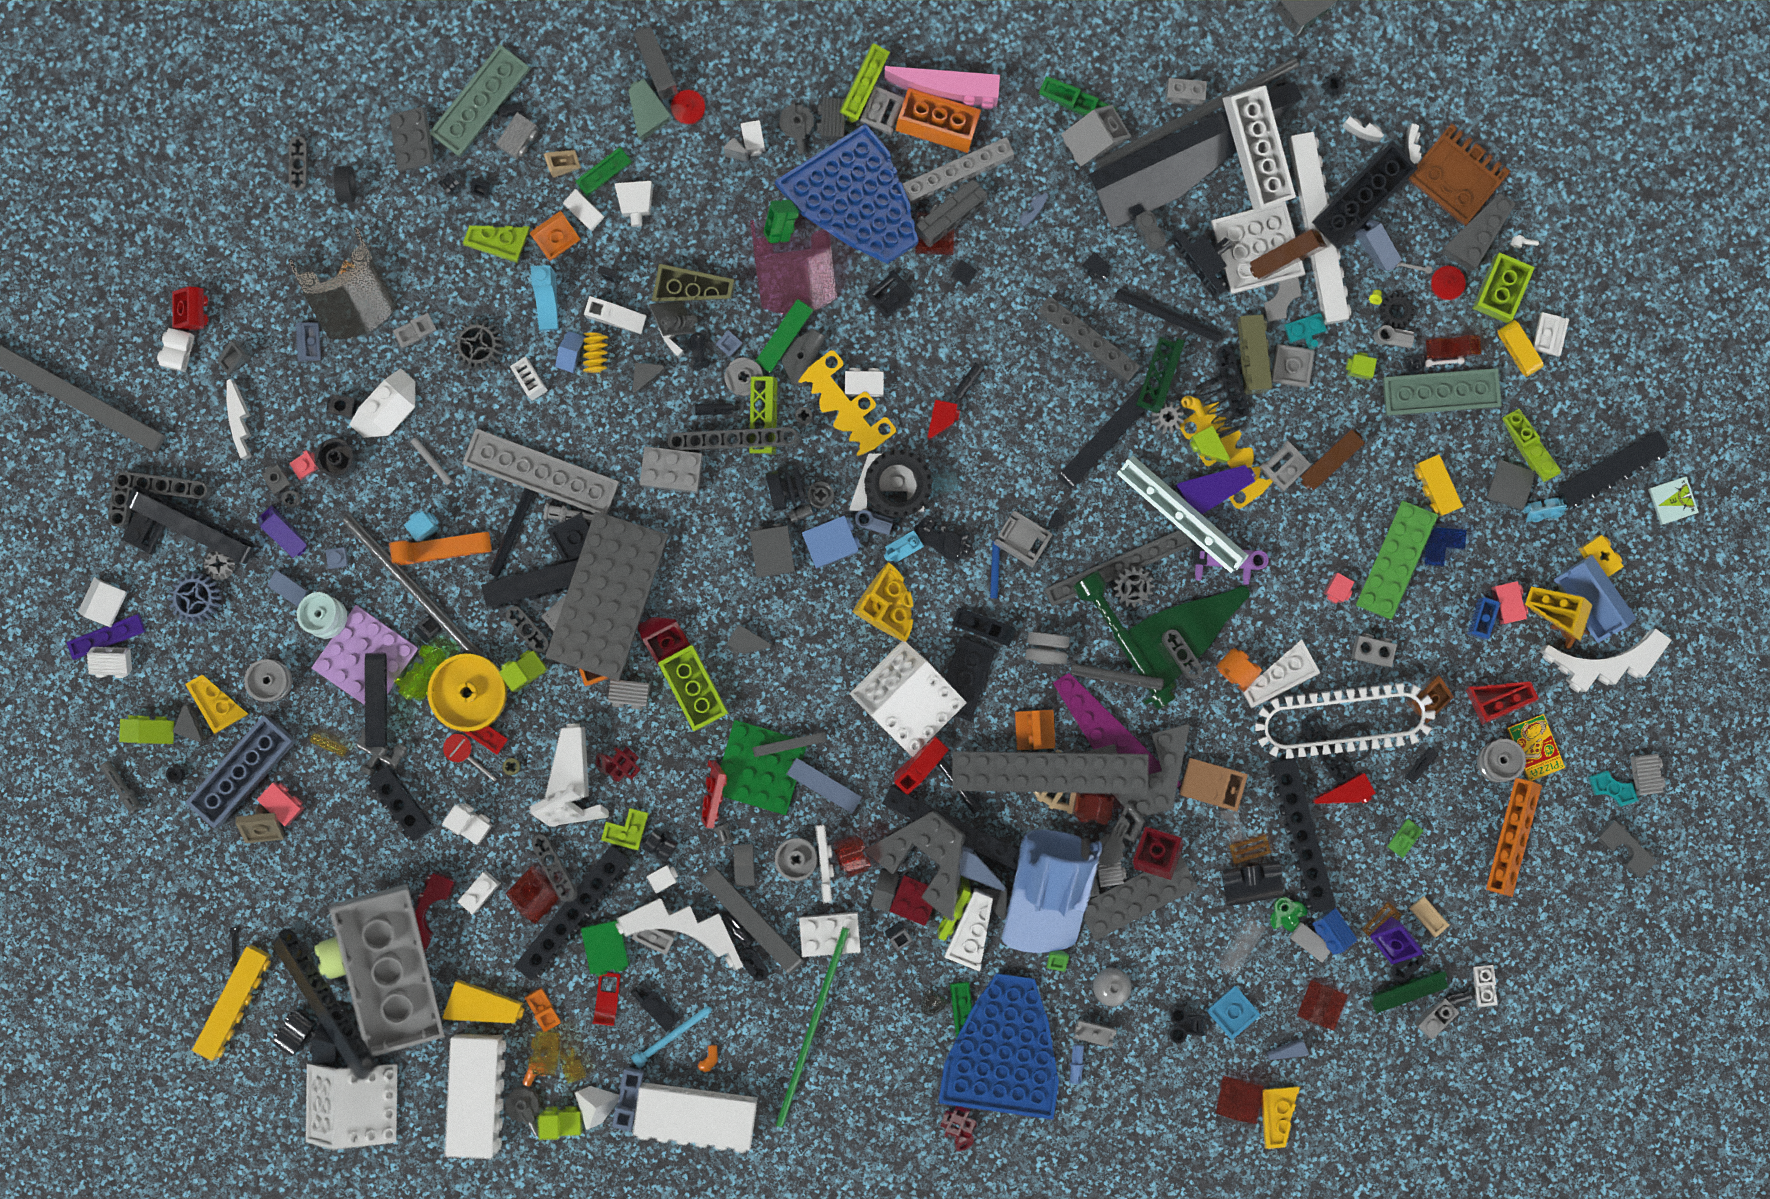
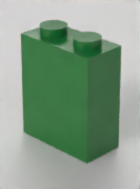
M617 920L581 928L590 974L595 973L596 976L606 975L608 970L613 969L615 972L625 971L626 967L630 965L624 934H620L615 925L618 923Z

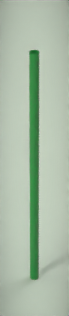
M842 927L776 1123L777 1127L783 1128L850 930L847 927Z

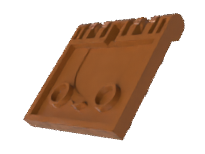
M1451 123L1416 165L1418 169L1407 180L1466 226L1511 170L1504 166L1495 176V172L1502 163L1499 161L1489 171L1485 166L1492 160L1493 156L1489 154L1482 163H1479L1478 161L1485 154L1486 150L1475 143L1467 153L1465 149L1473 139L1469 137L1461 147L1455 142L1461 138L1463 131L1459 130L1451 140L1450 136L1458 128Z

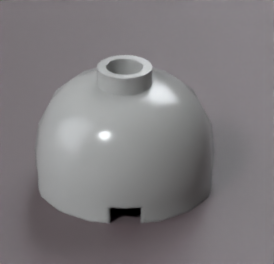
M1106 968L1099 972L1093 980L1094 994L1099 1002L1106 1006L1115 1007L1121 1005L1131 994L1132 985L1130 978L1124 971L1118 968Z

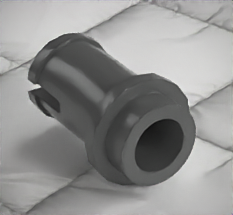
M810 504L796 510L791 509L788 512L792 523H798L799 520L814 515Z

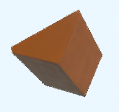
M1439 675L1432 676L1416 695L1421 700L1428 694L1432 703L1424 705L1425 711L1434 710L1435 715L1454 698ZM1410 697L1405 703L1421 718L1422 710L1419 703ZM1425 718L1424 722L1427 724L1431 719Z

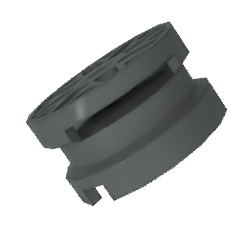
M816 482L808 490V501L816 509H826L834 501V491L825 482Z

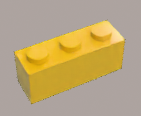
M1439 454L1414 465L1416 468L1414 469L1415 475L1423 483L1422 490L1432 503L1430 508L1433 513L1438 514V517L1463 507Z

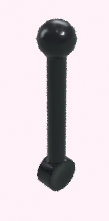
M232 927L229 930L230 934H232V961L230 966L235 968L237 965L236 934L238 929Z

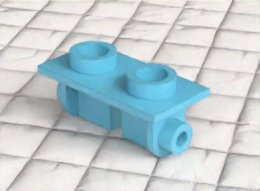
M1558 497L1544 500L1545 507H1542L1541 501L1527 503L1524 507V512L1528 513L1526 522H1539L1546 518H1559L1564 515L1567 505H1564L1563 499Z
M913 530L885 546L887 551L884 554V558L887 561L890 560L896 563L923 548L924 545Z

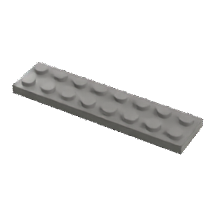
M475 429L462 463L470 468L592 513L596 511L608 515L620 483L614 479L479 429Z

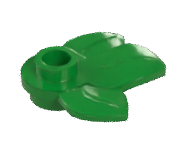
M1280 897L1274 903V912L1270 916V923L1274 929L1283 925L1285 929L1293 932L1299 925V917L1307 915V910L1299 901H1291L1287 897ZM1286 904V908L1282 910L1281 907Z

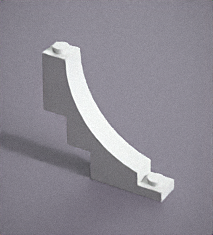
M660 898L617 918L618 923L615 925L620 934L623 933L624 936L649 929L677 931L698 940L716 957L727 954L725 960L729 968L733 967L734 970L743 967L719 914H715L697 923L690 906L668 915Z

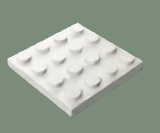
M1286 201L1263 209H1253L1211 221L1216 243L1226 237L1229 240L1226 244L1230 242L1232 248L1220 255L1227 264L1224 272L1231 295L1305 275L1302 261L1263 280L1255 278L1250 271V267H1252L1251 261L1295 238Z

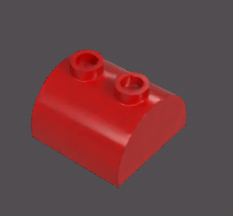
M188 286L172 292V329L200 330L204 328V325H207L208 315L204 314V307L208 304V297L204 295V289Z

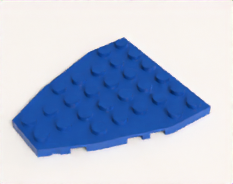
M867 124L862 125L775 180L777 188L787 200L790 199L798 209V213L847 245L886 264L918 244L917 233L914 229L915 224L910 212V203L903 185L897 177L896 167H893L890 152Z
M995 973L971 1008L944 1062L938 1103L1054 1119L1059 1079L1055 1065L1049 1022L1034 978Z

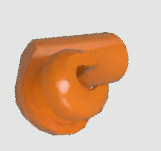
M708 1045V1057L698 1063L700 1071L708 1072L717 1064V1045Z

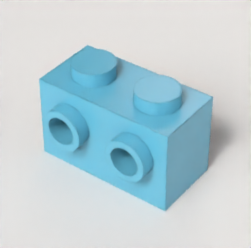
M416 511L409 517L410 520L404 524L412 537L419 542L427 540L440 530L437 525L440 522L430 512Z

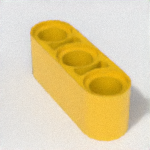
M1513 320L1497 331L1501 341L1525 377L1544 367L1540 356L1516 320Z

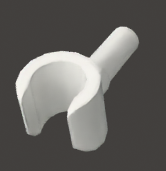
M1519 235L1513 237L1511 246L1515 248H1521L1522 244L1538 246L1539 241L1524 239L1523 236Z

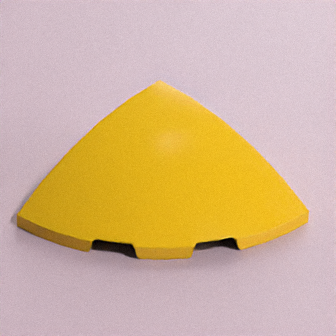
M888 562L871 582L852 612L883 632L906 642L913 625V619L911 618L913 599L911 592L907 591L903 582L905 580L903 576Z

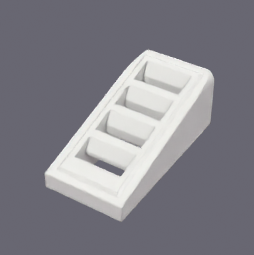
M526 356L510 366L531 400L547 392V388ZM527 365L526 369H524L520 373L518 372L519 369ZM529 372H531L530 375H528L527 377H525L524 379H522L523 376H525L526 374H528ZM535 379L534 382L530 383L529 385H526L528 382Z

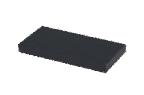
M961 636L945 681L967 702L954 716L971 722L996 649Z

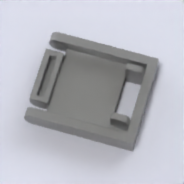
M1013 511L1011 516L1017 520L1009 517L998 535V538L1002 541L996 539L994 544L1030 567H1033L1053 534L1020 513ZM1036 539H1039L1043 544L1035 555L1029 550Z

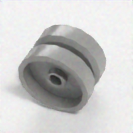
M1028 632L1027 643L1038 646V649H1026L1025 659L1054 665V663L1067 664L1068 654L1056 651V648H1068L1070 637Z
M269 659L258 660L251 664L244 677L245 688L249 695L263 702L279 701L286 697L293 683L292 673L289 668L280 661Z
M1498 739L1485 744L1477 756V767L1481 775L1494 783L1511 781L1519 777L1526 765V757L1522 747L1509 739Z
M793 837L787 839L779 846L775 854V865L777 871L784 878L791 881H800L813 873L817 865L818 855L810 841L804 838ZM798 855L800 857V861L794 862L793 856Z

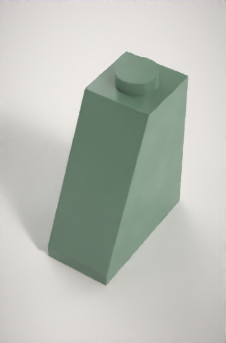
M645 79L641 81L636 80L630 85L631 88L628 89L637 135L641 142L672 120L671 115Z

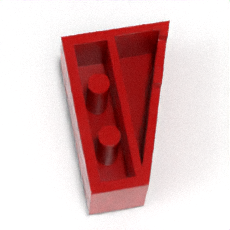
M1531 681L1479 687L1472 686L1465 690L1482 725L1535 703L1539 699Z

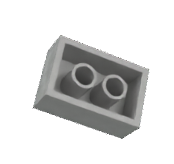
M644 446L640 485L642 487L699 494L703 455L702 453Z

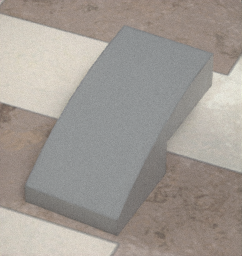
M426 313L411 320L410 323L393 330V334L400 348L403 349L436 331V328L429 314Z
M1301 922L1289 937L1320 962H1323L1331 952L1328 950L1324 939Z

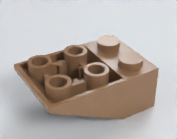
M1189 758L1179 795L1237 812L1248 774Z

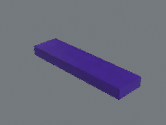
M140 614L113 623L112 627H103L66 643L72 659L76 660L87 656L88 651L92 647H110L146 632Z

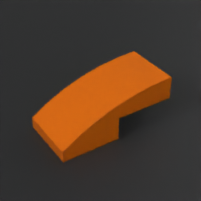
M542 986L525 996L526 1002L535 1014L534 1017L544 1033L561 1023Z

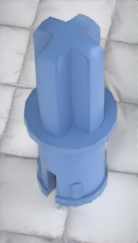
M1074 1044L1072 1062L1069 1063L1071 1066L1069 1082L1072 1084H1082V1071L1085 1064L1083 1063L1084 1046L1080 1044Z

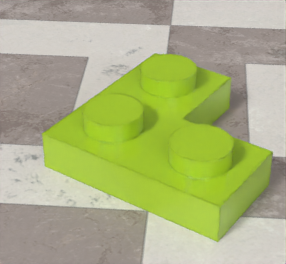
M630 808L625 826L610 822L605 823L601 841L639 850L649 813Z

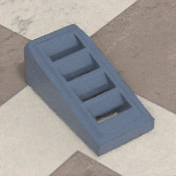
M1297 1039L1266 1052L1265 1055L1269 1060L1307 1056L1309 1053L1304 1041Z

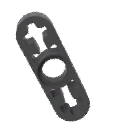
M295 136L289 142V186L298 193L304 192L308 187V143L301 136ZM298 141H300V143L303 144V146L299 148V153L301 155H298V149L294 147V145L298 144ZM298 159L303 160L304 163L301 169L294 168V162ZM294 172L299 174V179L303 182V184L299 185V188L294 184V182L298 181V176L296 174L293 175Z
M510 607L506 612V618L534 651L545 652L549 647L548 638L520 607ZM512 611H519L518 617L521 620L524 617L526 618V621H523L519 627L516 624L520 622L515 618L511 619ZM525 624H530L533 627V632L530 635H525L522 631ZM537 632L539 633V635L536 636L538 640L545 641L543 643V645L545 646L543 649L541 647L536 648L537 642L534 639H532V641L529 640V638L535 636Z
M1176 630L1164 632L1162 642L1185 677L1188 679L1199 678L1203 671L1202 666L1180 633ZM1169 634L1175 635L1174 642L1176 645L1180 643L1181 646L1173 650L1172 647H1175V644L1168 642ZM1180 649H1184L1187 652V657L1184 660H1180L1177 656ZM1191 659L1192 662H1189V664L1191 667L1197 668L1195 670L1196 675L1190 674L1189 671L1191 670V668L1188 664L1184 666L1183 663H1186Z

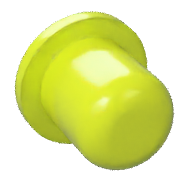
M1378 289L1374 290L1369 297V301L1375 305L1381 304L1382 292Z

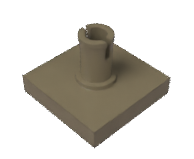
M263 805L255 807V815L236 817V825L245 843L284 840V831L276 814H267L268 810Z

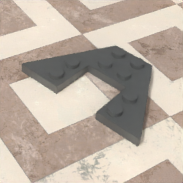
M1189 724L1152 733L1161 771L1148 775V794L1112 793L1124 807L1127 802L1132 803L1142 817L1173 808L1190 727ZM1115 744L1082 753H1117Z
M933 811L864 850L865 853L890 873L896 874L914 845L941 866L921 898L950 921L955 920V901L958 897L959 867L963 855L962 845L964 844L965 834L944 817Z

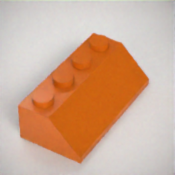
M908 88L895 131L968 153L981 110Z

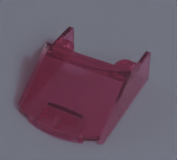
M750 220L761 307L763 309L787 315L796 300L800 299L814 309L813 312L837 299L829 232L826 230L815 231L811 236L812 249L774 254L772 243H769L767 238H757L755 222Z

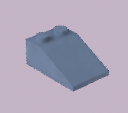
M962 845L963 855L960 860V875L1005 891L1006 887L973 853V849Z

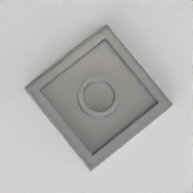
M1277 344L1271 375L1272 383L1309 388L1315 350Z

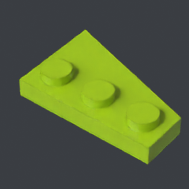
M469 226L463 245L518 263L530 232V226H523V228L513 226Z
M961 875L959 880L961 881L959 891H957L958 897L955 901V920L950 921L943 916L937 929L938 938L946 941L948 935H952L956 920H960L965 903L968 904L972 897L969 878Z

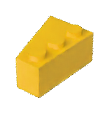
M1531 587L1525 603L1533 612L1581 641L1592 608V604L1585 597Z

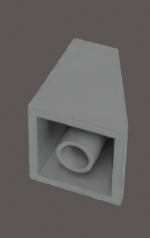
M1113 105L1094 109L1061 134L1065 145L1070 148L1074 155V160L1080 167L1094 162L1131 138Z

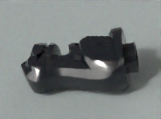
M929 515L925 516L918 525L914 526V531L922 544L932 547L946 560L959 563L963 556L968 557L973 543L969 542L970 532L964 531L959 534L948 531L944 526L941 527L940 531H935L937 521Z

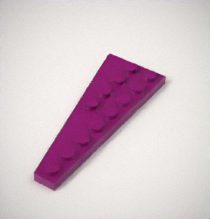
M1070 673L1053 682L1054 687L1092 749L1115 744L1117 753L1148 754V775L1161 771L1159 761Z

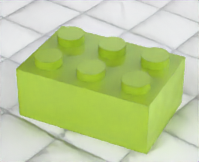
M1499 252L1493 257L1472 309L1502 322L1509 323L1515 316L1535 267Z

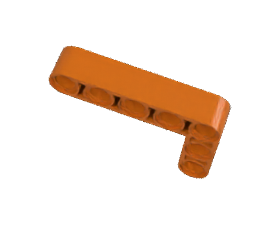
M489 532L415 543L408 541L389 543L391 561L397 565L415 564L492 551Z

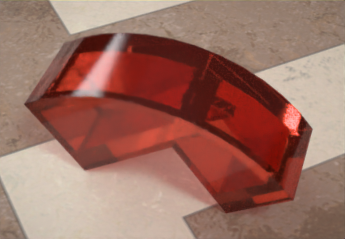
M1466 335L1450 339L1434 338L1426 340L1427 359H1451L1482 355L1480 336Z

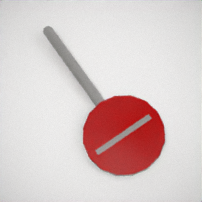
M454 734L445 740L443 752L448 760L459 763L468 759L490 779L496 781V778L469 756L472 746L466 736Z

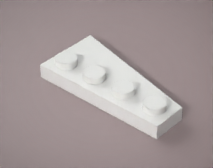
M1301 639L1243 692L1251 709L1320 674L1303 640Z
M974 889L972 897L945 952V958L980 971L993 899L992 895Z

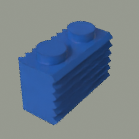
M1483 597L1477 599V606L1473 610L1474 613L1472 614L1473 617H1471L1472 620L1470 621L1471 624L1467 634L1486 640L1490 638L1500 602Z
M1336 908L1326 911L1313 922L1317 934L1324 939L1328 950L1333 955L1346 951L1358 940Z

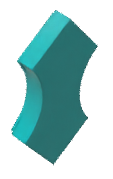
M1608 771L1588 777L1594 795H1608L1617 802L1619 807L1639 801L1632 782L1620 783L1614 780Z

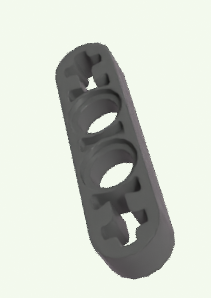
M822 732L753 747L754 757L827 742V734Z
M544 835L535 836L532 840V848L558 897L566 902L573 901L577 897V889L551 840ZM540 840L545 841L543 846L549 851L545 852L542 847H538ZM549 855L554 856V863L552 865L546 864V858ZM561 871L563 878L561 881L556 882L554 878L555 873ZM562 885H564L566 889L571 890L569 892V897L564 896L566 891L564 887H561Z

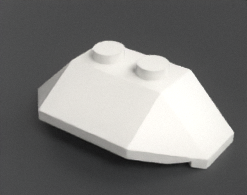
M401 368L383 380L363 402L349 425L363 438L390 436L415 408V380Z

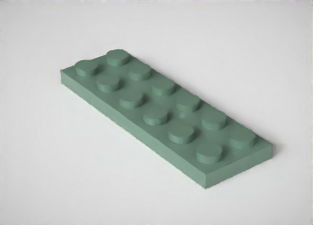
M499 44L430 131V135L460 158L529 72L530 67Z
M1498 368L1382 378L1386 416L1502 406Z

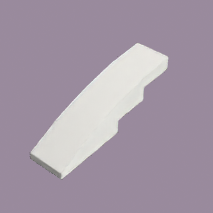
M229 379L227 380L226 401L230 428L239 456L246 460L252 457L244 440L251 437L244 421L250 414L236 382Z

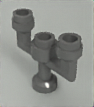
M365 727L362 728V735L355 745L364 752L372 754L367 765L363 764L360 767L362 772L370 776L375 774V769L373 768L378 759L396 769L401 758L406 756L409 749L407 746L398 743L394 748L392 758L386 756L388 744L387 747H366Z

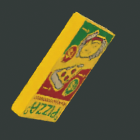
M1544 714L1507 728L1511 740L1520 745L1525 753L1526 765L1524 773L1528 781H1533L1565 768Z

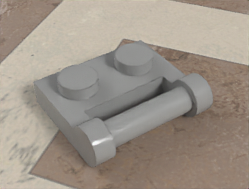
M875 86L860 122L888 135H892L894 131L893 126L905 98ZM891 100L895 104L885 125L881 121Z
M1286 441L1283 447L1270 460L1261 464L1259 468L1283 492L1311 464L1289 441ZM1288 452L1291 453L1292 457L1274 473L1271 468Z

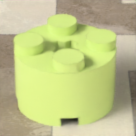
M337 937L321 941L318 945H315L316 955L320 957L321 961L319 964L321 975L326 974L329 979L346 975Z

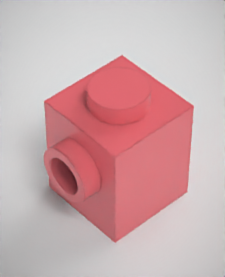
M1335 573L1323 594L1327 595V600L1335 604L1337 602L1342 603L1344 600L1348 601L1353 592L1351 588L1354 581L1339 573Z

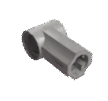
M1384 325L1374 332L1373 338L1379 345L1388 344L1410 349L1414 342V332ZM1381 331H1385L1387 333V339H1383L1381 337Z

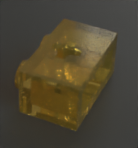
M536 1031V1037H532L531 1049H534L533 1056L529 1057L528 1067L531 1068L534 1075L556 1076L561 1043L560 1033ZM544 1051H547V1053H545V1057H542L541 1054H543Z

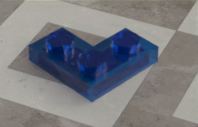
M1433 527L1426 543L1424 566L1444 567L1446 548L1465 550L1467 530Z

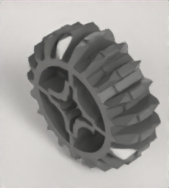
M480 319L476 320V325H474L472 320H469L470 326L468 327L463 323L462 327L464 330L462 331L459 328L456 330L460 335H453L457 342L451 343L453 347H457L452 350L453 354H458L455 359L457 361L462 360V366L468 363L467 369L469 370L474 366L475 370L479 371L480 365L483 370H486L487 363L490 367H493L494 365L491 361L493 359L496 362L499 361L496 354H503L498 350V348H504L503 344L498 343L503 340L502 336H497L500 331L498 329L494 330L495 326L493 324L488 326V321L486 320L482 325ZM480 330L474 338H466L470 333ZM486 332L492 338V347L485 344L486 337L484 335ZM463 343L471 348L470 359L464 353ZM481 343L484 347L476 348L473 344ZM482 352L489 353L485 358L476 360Z

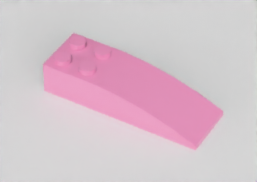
M885 66V80L903 89L908 90V88H912L970 107H974V105L982 106L984 109L997 107L1000 75Z

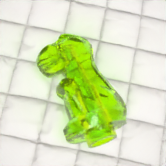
M422 645L418 654L425 661L422 664L414 662L413 669L408 671L404 677H397L394 680V683L400 687L398 693L410 701L412 698H415L420 702L428 695V685L433 672L447 659L443 649L440 647L435 648L431 645Z

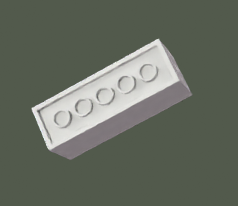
M457 1033L451 1038L445 1157L493 1158L498 1153V1150H501L502 1138H499V1130H502L503 1119L500 1118V1111L503 1110L504 1103L503 1099H500L501 1091H504V1079H501V1075L505 1071V1060H502V1054L506 1051V1040H503V1035Z
M643 1082L639 1088L633 1135H637L638 1139L649 1140V1137L657 1138L659 1142L675 1140L677 1144L688 1145V1142L696 1143L695 1146L697 1147L713 1145L715 1149L726 1150L728 1147L734 1148L736 1152L744 1153L746 1150H750L752 1144L758 1097Z

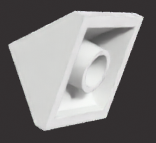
M94 577L78 612L85 618L112 627L127 592Z

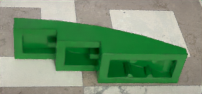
M1048 76L1045 77L1039 91V95L1084 117L1094 109L1109 105L1099 101V98L1083 93L1079 88Z

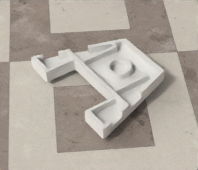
M868 454L850 505V511L867 510L864 478L871 463L881 454ZM893 465L886 468L881 474L879 481L881 492H907V500L913 496L917 485L913 472L902 465ZM924 506L917 512H924Z
M574 785L568 786L567 791L564 793L562 791L555 793L556 797L551 800L545 798L530 806V814L551 827L609 817V811L601 804L582 810L571 801L582 798L581 790Z
M822 825L816 826L820 854L823 903L831 902L830 877H834L833 864L829 865V858H832L831 845H827L825 827Z

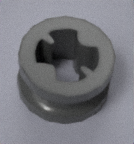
M289 490L283 494L282 502L287 507L295 508L301 503V496L298 492ZM290 494H291V496H295V497H296V498L293 500V502H294L293 504H292V502H288V501H287V500L290 498V497H289Z

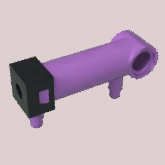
M1199 545L1192 546L1191 565H1196V580L1201 581L1203 566L1223 567ZM1243 550L1249 555L1239 567V569H1243V584L1249 585L1251 570H1261L1267 566L1269 560L1264 551ZM1255 555L1260 556L1262 559L1260 566L1255 565L1253 562Z

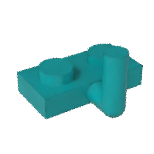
M1321 313L1284 325L1289 343L1305 339L1308 349L1312 350L1319 344L1317 340H1313L1312 336L1327 331Z

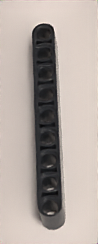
M282 929L273 942L275 951L353 1074L360 1080L368 1079L377 1066L376 1059L296 934L291 929Z

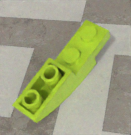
M1517 409L1503 417V421L1512 439L1532 471L1535 470L1543 482L1561 473L1560 468L1542 445L1540 436L1522 411Z

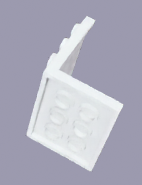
M903 641L849 693L912 757L967 703L920 654Z
M315 1063L307 1064L306 1142L332 1150L396 1142L397 1064L377 1065L366 1080L356 1078L350 1068L336 1069Z

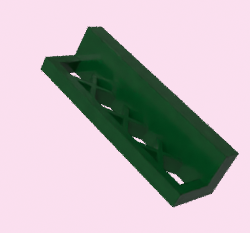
M1159 337L1136 403L1137 406L1156 414L1162 409L1185 343L1184 340L1178 338L1173 343ZM1161 344L1171 348L1169 354L1163 356L1160 350ZM1161 360L1164 365V370L1158 372L1155 367V362ZM1156 377L1159 385L1152 389L1149 379ZM1150 393L1153 399L1152 405L1142 401L1144 395Z
M1438 969L1369 994L1368 996L1374 1012L1378 1014L1449 988L1445 979L1448 976L1446 971Z

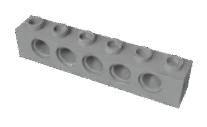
M1007 137L907 181L902 185L910 205H913L1013 160L1014 152Z

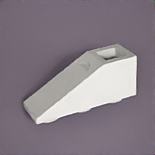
M590 296L584 312L585 317L638 334L642 333L647 317L638 312Z

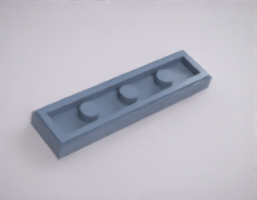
M795 758L786 773L850 813H853L862 798L798 758Z

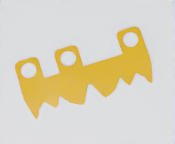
M831 350L808 367L798 382H812L811 393L821 392L819 401L821 412L839 411L833 427L841 431H852L849 441L860 442V449L857 452V456L874 450L895 434L896 428L886 417L870 427L863 416L876 407L875 401L867 392H862L852 401L847 398L831 377L833 373L843 366L842 359L835 351ZM834 356L837 358L838 364L835 368H828L825 361L827 357ZM863 397L870 400V407L865 410L858 406L859 399ZM880 424H889L891 430L887 435L879 433L878 427Z
M1219 402L1203 407L1206 414L1209 409ZM1217 407L1212 409L1209 413L1216 412ZM1196 413L1186 418L1183 423H1180L1179 426L1184 436L1190 439L1193 435L1212 425L1216 431L1225 422L1212 424V420L1217 417L1215 414H1207L1198 419ZM1219 417L1214 422L1225 420L1226 417ZM1187 422H1194L1197 429L1193 434H1188L1185 431L1184 426ZM1222 427L1217 432L1230 429L1231 427ZM1240 431L1220 439L1230 457V460L1227 462L1230 468L1246 465L1247 468L1251 467L1256 475L1254 477L1255 482L1241 490L1246 495V500L1243 503H1236L1234 495L1229 497L1237 509L1243 508L1260 496L1273 482L1271 479L1265 480L1259 477L1261 472L1259 467L1252 468L1254 460L1252 448H1235L1241 436ZM1199 456L1206 466H1211L1217 462L1215 460L1208 461L1204 457Z

